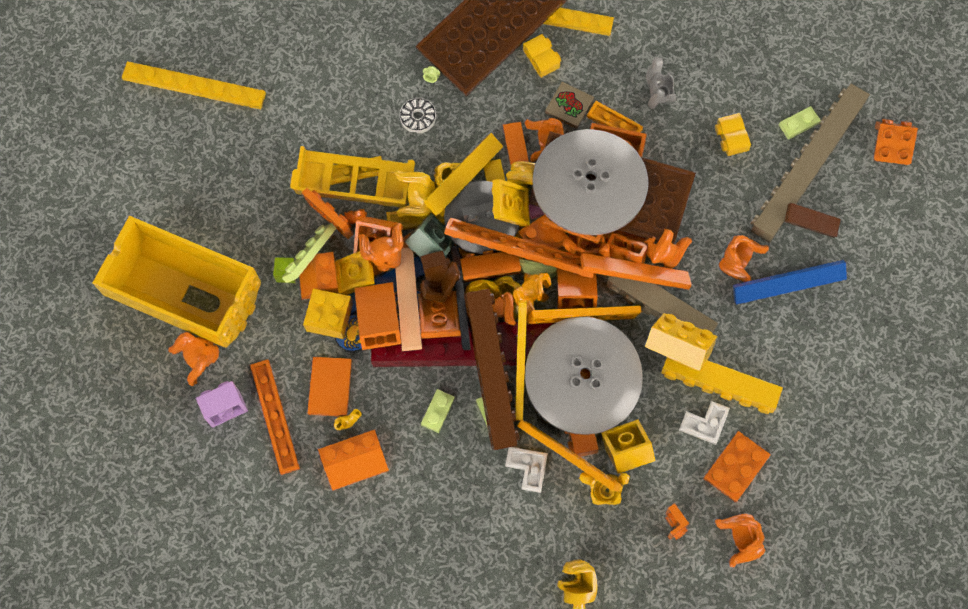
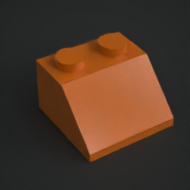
M367 216L356 220L353 253L360 251L357 238L359 234H365L370 242L381 237H392V230L398 223Z
M333 252L316 254L300 274L302 300L310 299L313 289L338 294L336 258Z

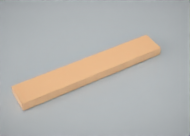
M402 248L401 264L395 268L402 351L422 349L414 254L410 248Z

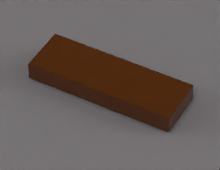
M789 203L784 222L835 238L838 235L841 219Z

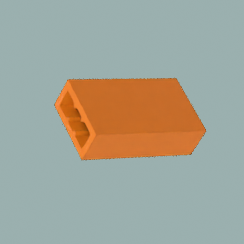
M393 282L355 288L359 337L362 350L401 344Z

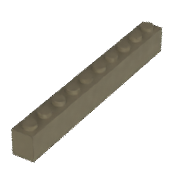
M852 83L847 89H842L838 96L840 98L838 103L833 102L828 110L831 112L829 116L824 115L819 123L821 125L820 129L813 131L809 138L811 142L809 144L805 143L800 151L802 153L800 158L796 157L790 165L792 170L785 172L780 180L783 182L781 186L776 185L771 193L772 199L765 201L761 207V210H763L761 215L756 214L751 224L753 227L751 232L769 243L772 241L785 221L788 204L798 203L866 103L870 94Z

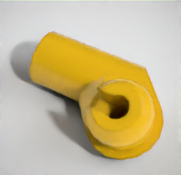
M354 409L349 415L338 417L335 419L334 428L336 430L351 428L361 417L362 413L358 409Z

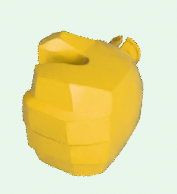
M580 559L566 562L562 572L575 574V579L572 581H558V588L564 591L563 601L573 604V609H586L585 604L593 602L597 594L595 569L589 563Z

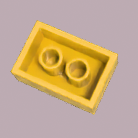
M663 313L652 326L645 347L700 371L710 357L718 336L713 335L709 330L697 328L690 322L681 321L672 314Z

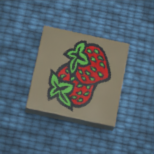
M561 82L547 106L545 114L578 129L593 103L594 97Z

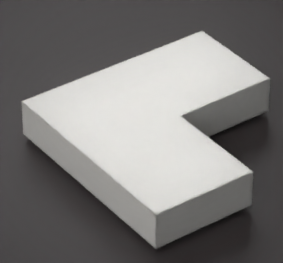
M711 401L705 418L686 411L679 431L716 445L730 408Z
M509 447L505 467L525 470L522 490L541 493L548 453Z

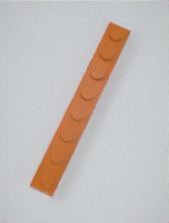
M451 217L445 228L444 234L453 238H459L490 249H496L527 260L543 263L547 266H553L564 271L593 278L594 273L582 271L580 256Z

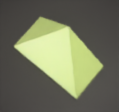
M524 259L519 260L523 275L525 273H530L531 275L547 273L550 279L556 276V267Z

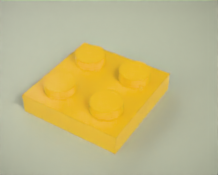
M360 251L336 260L338 294L348 295L355 292V288L375 284L373 263L370 260L363 259Z

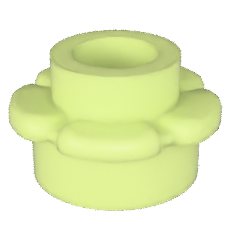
M429 66L423 69L425 81L430 83L437 81L440 71L436 67Z

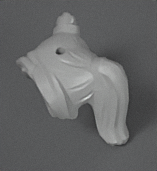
M659 57L654 58L646 74V80L650 87L651 97L648 101L650 109H655L659 103L676 101L674 78L670 73L667 75L661 74L663 59Z

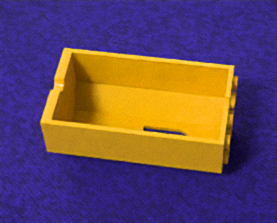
M129 216L114 242L112 253L107 255L92 283L102 295L226 348L238 337L240 331L243 332L245 330L246 320L255 310V302L261 280L255 269L251 266ZM191 285L218 297L220 306L214 312H206L182 302Z

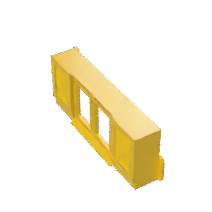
M300 146L297 169H294L292 172L290 187L299 195H302V192L307 187L311 192L315 190L322 198L404 207L408 204L407 188L409 182L398 180L395 172L398 170L402 173L414 172L415 162L414 160H408L407 163L308 151L304 146ZM334 164L353 166L349 193L330 191ZM359 167L379 170L375 196L355 194Z

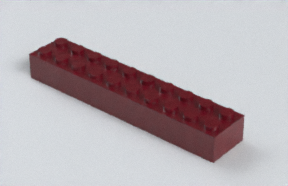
M498 322L496 329L497 332H500L502 343L499 344L500 351H503L505 355L503 366L517 365L518 322L514 326L506 322ZM526 322L525 364L534 342L547 328L555 323L528 324ZM470 330L471 350H464L462 348L461 336L421 339L422 349L402 351V343L371 349V363L373 367L476 366Z

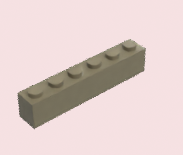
M610 276L607 280L606 286L611 293L615 295L620 294L631 305L641 306L643 313L647 315L652 314L657 317V320L663 313L672 314L681 321L690 322L695 327L709 330L712 333L718 325L716 321L656 284Z

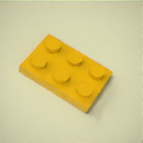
M501 179L492 180L494 205L492 212L494 219L523 227L530 226L528 188Z

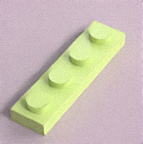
M332 223L326 226L321 225L315 231L316 235L305 243L306 248L301 250L295 256L296 260L286 267V273L282 277L286 283L300 276L333 234L336 227Z

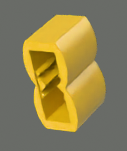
M543 34L523 43L525 55L541 78L559 69L561 62L560 55L551 49V41L548 37L545 38Z
M740 113L718 118L715 131L717 135L721 136L722 141L720 144L722 151H726L727 156L749 151L751 143Z

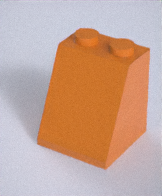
M557 268V309L597 308L596 273L593 274V278H589Z

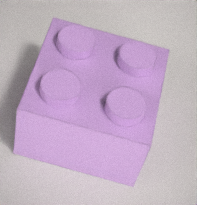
M233 381L223 382L218 385V388L212 391L206 390L196 398L204 419L212 428L248 411L242 395Z

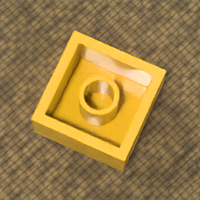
M313 289L303 323L306 332L344 339L353 306L351 296Z
M639 419L601 432L605 450L617 474L655 461L652 443Z

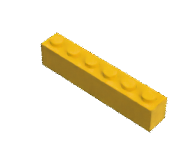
M667 357L661 372L665 374L664 377L667 379H678L687 386L694 387L695 385L701 387L702 391L709 394L715 392L720 394V397L725 400H737L740 405L756 407L759 412L764 414L773 413L776 410L783 387L708 360L698 371Z

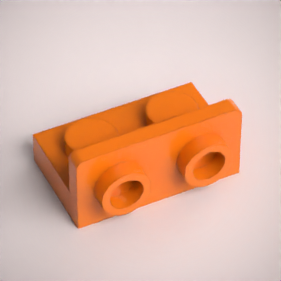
M674 503L667 509V517H665L672 528L676 527L668 535L670 540L674 537L677 540L688 531L686 528L689 525L687 519Z

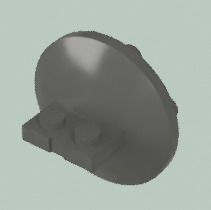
M476 181L468 183L445 208V227L451 217L514 237L519 229V225L494 219L492 212L494 206L492 195L493 182ZM449 236L455 245L468 253L483 255L484 251L493 250L494 253L499 251Z

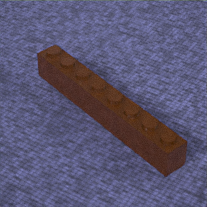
M489 289L467 292L464 294L491 450L518 446L519 433L517 429H514L513 423L516 421L515 411L511 410L510 407L512 394L510 390H507L506 384L509 382L508 372L504 371L503 368L505 355L503 351H500L499 346L502 343L500 332H497L496 329L498 316L496 312H493L492 307L495 304L494 295L490 293Z

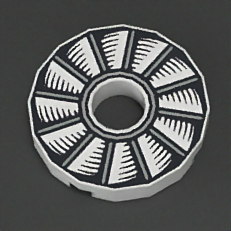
M413 98L408 100L400 110V121L409 132L424 133L435 124L436 110L433 104L426 99ZM416 112H421L423 117L415 119L413 115Z

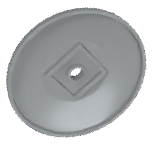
M577 130L556 138L542 151L533 172V190L541 210L558 226L578 234L601 235L624 227L639 213L648 191V175L645 164L638 152L622 138L601 130ZM593 174L596 176V180L589 181L586 176Z
M573 317L553 324L537 338L527 356L525 384L529 398L535 409L547 422L565 432L590 435L615 427L634 409L642 389V366L636 349L623 332L600 319ZM581 369H588L591 376L589 379L581 377Z

